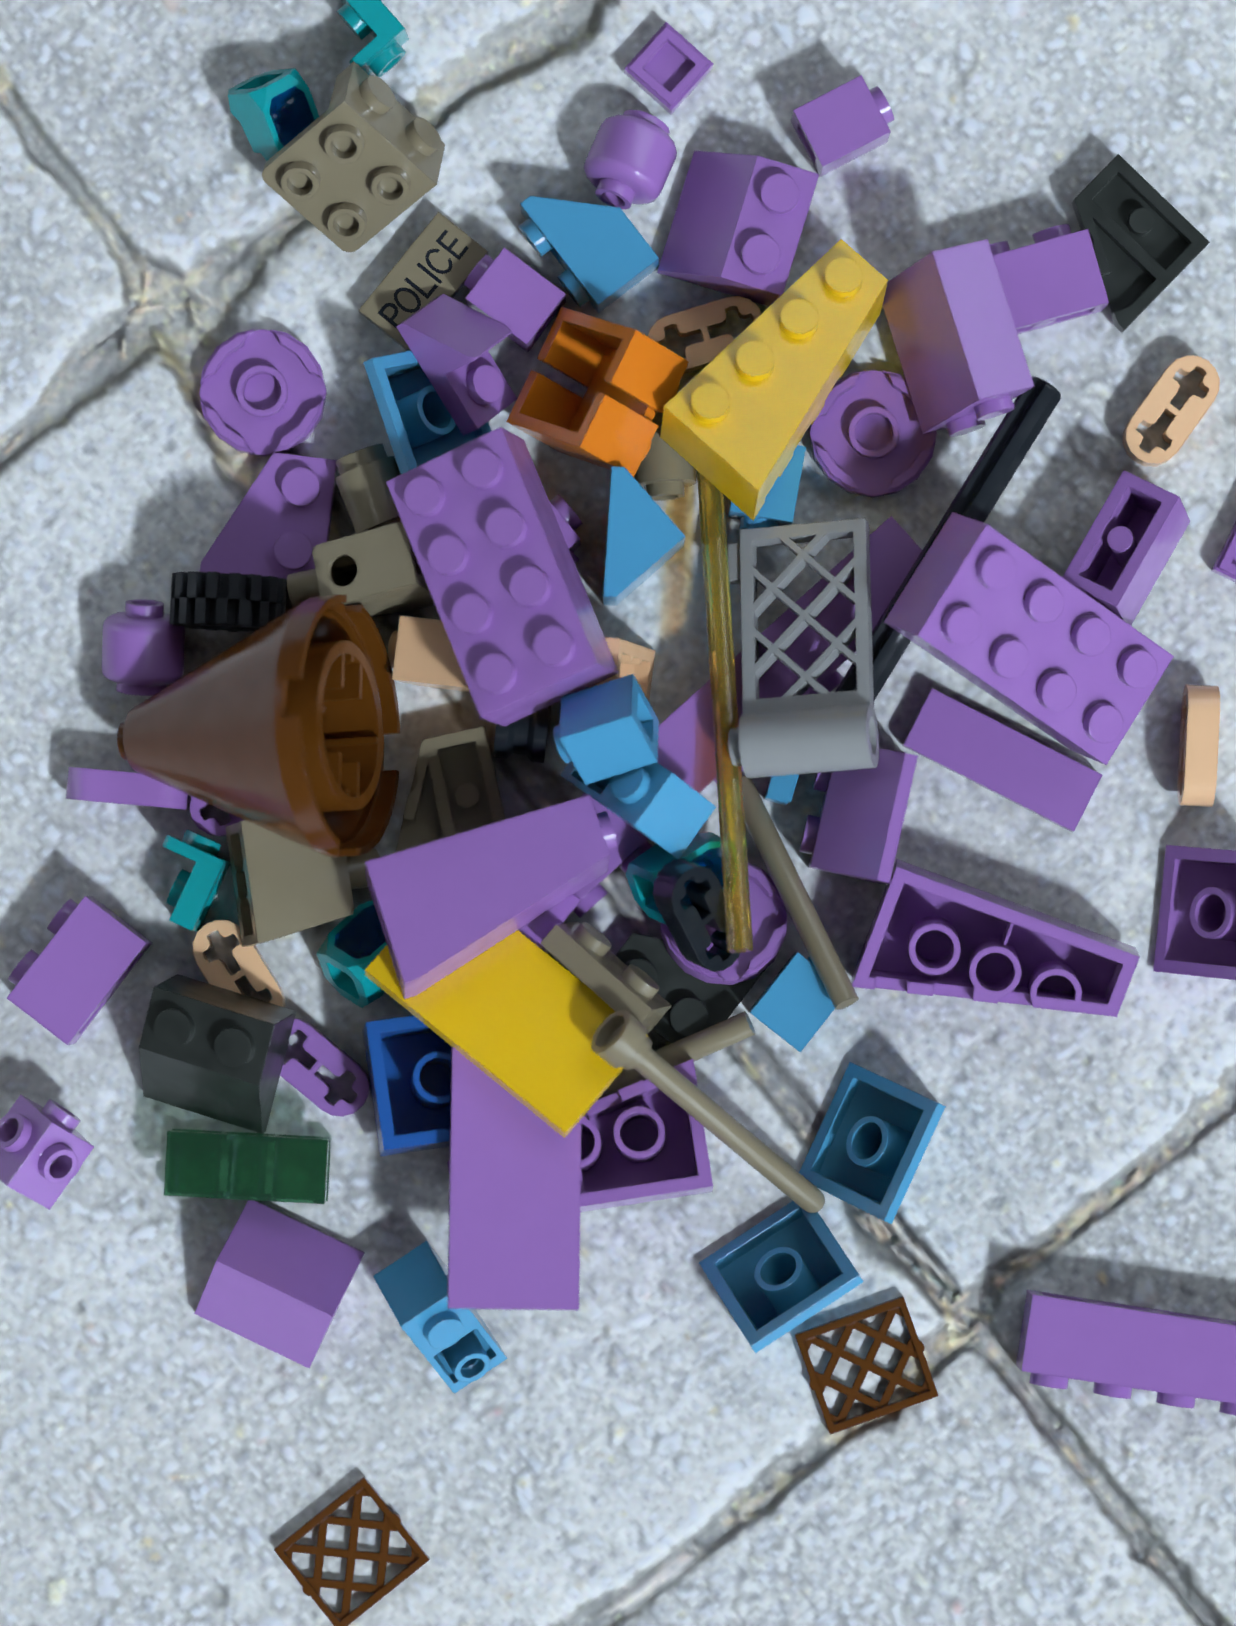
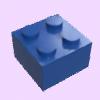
M414 1015L365 1022L362 1032L380 1157L450 1147L452 1046Z

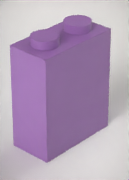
M988 239L932 251L888 281L883 308L923 433L947 428L949 437H956L979 430L986 426V419L1014 410L1015 407L1012 399L1034 387Z

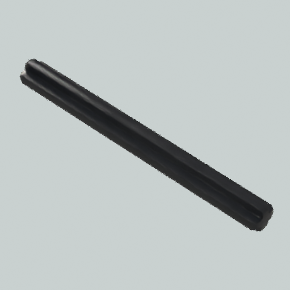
M1032 376L1034 387L1016 397L1013 402L1015 409L1005 415L872 631L874 700L911 640L884 623L886 617L952 512L983 523L986 521L1061 399V393L1049 382ZM853 663L835 692L857 690V668Z

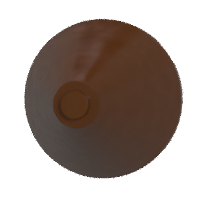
M346 595L316 596L305 600L132 708L128 712L125 722L119 725L117 731V745L121 757L124 760H128L131 768L138 773L322 855L346 857L367 854L380 842L387 829L396 800L400 772L398 770L383 771L384 735L400 734V718L395 682L392 680V668L376 624L362 605L345 606L343 603H346Z

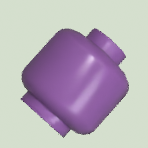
M632 109L626 110L623 115H614L604 120L584 162L586 177L597 188L595 194L602 202L625 210L629 209L632 204L644 205L652 203L657 199L677 156L674 141L669 136V128L663 121L647 112Z
M147 599L128 600L125 602V611L114 613L103 622L102 673L107 679L117 683L116 690L120 693L153 696L166 688L167 685L179 680L183 675L184 626L169 623L170 614L164 613V603L161 601Z

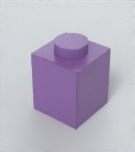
M862 75L794 109L791 117V123L819 177L887 143L891 133L887 124L894 121L891 107L881 89L876 86L869 90Z
M506 248L502 249L495 260L486 254L474 267L464 283L471 290L465 298L467 306L507 326L512 331L507 337L526 352L530 351L558 314L561 307L566 303V294Z

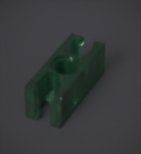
M173 1128L167 1131L164 1196L325 1204L329 1200L332 1137Z

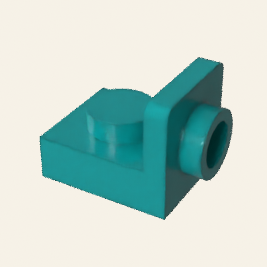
M341 0L344 5L336 12L360 40H363L368 34L374 37L349 63L355 62L368 75L373 72L377 77L383 76L406 54V51L401 47L409 40L405 27L381 0Z
M186 829L182 840L166 835L162 847L196 862L191 873L183 869L179 872L169 892L166 904L174 907L169 921L188 930L198 932L206 919L231 863L217 856L221 844Z

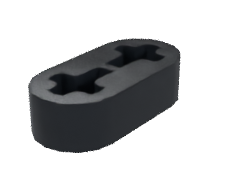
M684 858L674 859L665 864L654 882L653 896L656 906L681 954L686 960L713 972L723 971L732 966L742 951L744 934L742 926L718 878L710 869ZM688 880H691V882H690V883L687 885V887L685 888L684 884H685ZM686 894H688L693 905L681 901ZM705 925L716 929L711 937ZM713 943V946L709 950H706L710 946V944Z

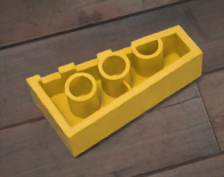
M840 239L664 405L660 438L754 521L765 503V498L778 476L781 477L792 459L794 450L810 424L812 425L816 420L839 377H842L879 317L888 279L846 242Z

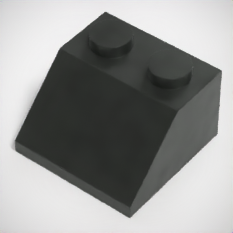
M179 974L163 981L153 988L139 1044L143 1096L263 1134L267 1129L297 1011Z

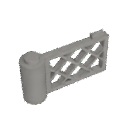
M866 518L740 530V543L728 544L729 582L731 585L741 584L743 714L740 717L739 728H731L729 731V754L732 765L734 767L742 766L746 778L749 779L876 768L879 760V734L874 710L870 536L868 521ZM853 538L854 557L836 577L813 559L830 540ZM809 542L804 549L796 544ZM784 545L796 557L771 582L757 570V547ZM808 565L829 584L803 610L783 593V590ZM853 577L855 593L846 587ZM757 582L766 589L758 598ZM838 593H841L855 605V619L836 638L818 623L815 618ZM777 598L798 618L772 643L758 631V617ZM809 626L825 639L830 646L805 672L784 652ZM855 637L856 654L847 647ZM758 643H760L765 649H767V651L761 656L760 659L758 652ZM840 654L857 668L856 691L830 693L816 680ZM777 659L799 677L783 697L759 699V679ZM809 687L817 693L803 695Z

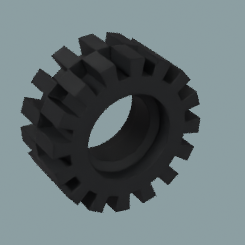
M188 571L172 573L169 623L184 626L188 629L254 633L286 613L287 579L230 572L204 573Z

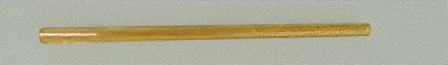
M697 471L727 952L745 953L753 951L742 766L732 765L729 754V731L731 728H739L725 504L724 494Z

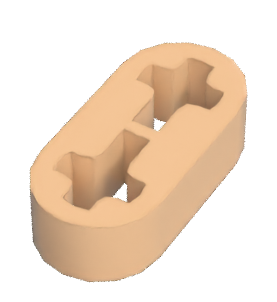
M741 296L726 297L673 313L657 320L650 328L648 337L662 344L665 342V331L668 329L676 328L677 334L680 337L700 333L703 341L685 348L684 357L689 361L684 372L685 374L705 368L734 340L731 334L711 339L708 330L721 327L726 323V312L736 310L740 319L751 318L752 321L757 319L762 312L750 299Z
M1186 355L1176 359L1159 377L1129 419L1123 431V446L1126 454L1134 462L1142 466L1156 467L1169 461L1180 450L1215 401L1219 392L1220 379L1218 373L1208 360L1199 356ZM1195 370L1203 376L1198 386L1205 392L1203 399L1192 395L1178 410L1170 404L1180 388V384L1173 379L1174 375L1177 372L1180 375L1187 376ZM1164 413L1172 419L1162 434V438L1168 443V447L1166 450H1163L1156 446L1147 453L1139 447L1143 436L1136 429L1139 424L1149 428Z
M1186 684L1183 690L1177 785L1179 805L1212 807L1214 803L1220 724V691L1218 686Z
M215 920L205 924L197 932L193 941V956L209 984L245 995L237 981L246 976L253 989L257 992L265 989L271 992L273 999L269 1003L285 1007L283 990L255 945L242 947L239 924L230 920ZM215 931H218L223 937L235 935L239 941V945L232 950V953L241 970L233 975L223 960L218 959L210 962L205 952L213 946L209 936Z

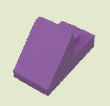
M442 294L396 326L463 435L479 429L517 400L516 395L489 353L491 348L512 333L504 324Z

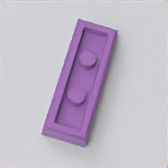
M933 688L930 689L902 745L1070 832L1075 831L1102 777V774Z

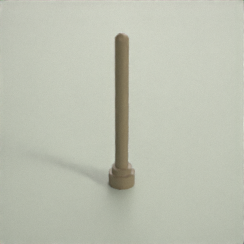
M619 1010L608 1016L601 1023L591 1042L593 1052L613 1068L636 1069L808 1213H816L823 1208L825 1197L816 1186L651 1049L652 1042L647 1037V1028L628 1011Z

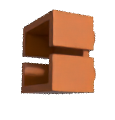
M561 307L537 359L588 389L584 397L581 398L544 375L531 370L506 422L560 453L612 470V466L625 467L634 477L641 461L650 450L651 441L658 428V425L653 423L652 420L656 412L663 413L664 405L677 394L680 380L689 361L636 329Z

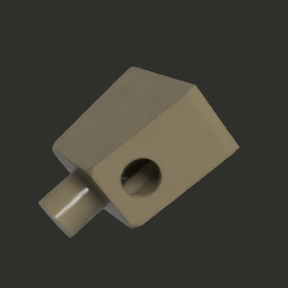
M402 521L318 544L313 547L312 551L315 568L287 576V590L293 608L311 597L340 594L346 595V603H343L345 606L362 605L371 617L435 605Z
M240 821L225 827L242 947L265 943L353 915L352 890L369 888L366 881L365 862L380 857L377 849L374 848L361 856L328 857L248 821Z

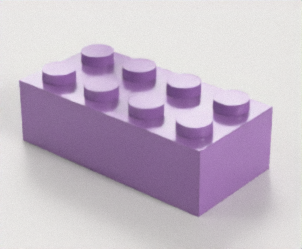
M499 427L386 482L480 718L505 727L561 701L562 696L584 690L619 674L523 439L503 427Z
M953 512L884 621L894 630L1068 749L1104 765H1107L1174 657L988 524Z

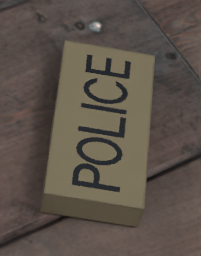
M438 211L360 307L359 313L406 351H411L396 326L442 294L454 298L478 262L486 254L489 255L488 251Z

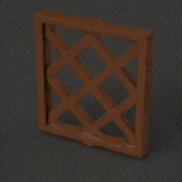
M903 1296L795 1334L810 1377V1388L815 1391L830 1435L939 1396L923 1353L924 1344L918 1339ZM887 1311L878 1331L858 1322ZM895 1314L904 1317L910 1334L907 1344L886 1335ZM845 1326L836 1346L816 1337ZM853 1329L874 1338L865 1359L844 1350ZM882 1342L903 1352L893 1373L872 1363ZM811 1344L832 1353L823 1374L814 1371L808 1354ZM910 1356L917 1358L920 1362L925 1377L922 1386L901 1377ZM840 1357L861 1367L851 1388L830 1378ZM868 1371L889 1380L880 1401L859 1392ZM897 1384L916 1393L888 1404ZM826 1386L847 1395L838 1416L829 1413L823 1396ZM855 1399L874 1408L846 1419Z
M365 1476L274 1548L276 1554L303 1586V1592L307 1596L312 1597L334 1626H348L430 1560V1557L402 1524L400 1515L390 1509ZM354 1496L352 1518L330 1515ZM363 1496L371 1497L384 1513L383 1521L360 1519ZM319 1524L317 1546L296 1543ZM328 1524L351 1526L348 1549L325 1547ZM359 1527L382 1530L380 1553L357 1550ZM390 1531H396L402 1535L412 1548L411 1556L388 1554ZM293 1552L316 1555L314 1577H307L302 1573L292 1560ZM324 1556L347 1558L345 1581L322 1578ZM356 1559L379 1561L376 1584L353 1582ZM387 1562L408 1565L385 1584ZM321 1587L344 1590L341 1612H335L329 1607L320 1595ZM352 1591L373 1593L350 1612Z

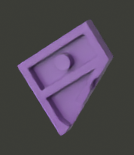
M273 452L201 561L200 572L256 574L287 579L289 574L314 569L313 547L329 542L336 486L335 478L337 477L338 469L335 463L337 460Z

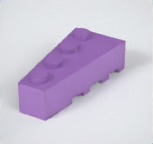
M896 859L890 883L886 884L852 974L851 983L856 988L874 990L875 988L906 991L909 994L942 995L968 998L979 1002L996 1004L997 1002L1030 1005L1033 1008L1117 1017L1140 956L1136 947Z
M693 1059L674 1066L677 1071L697 1086ZM648 1079L638 1081L619 1089L618 1092L597 1100L581 1119L580 1212L713 1191L704 1126Z

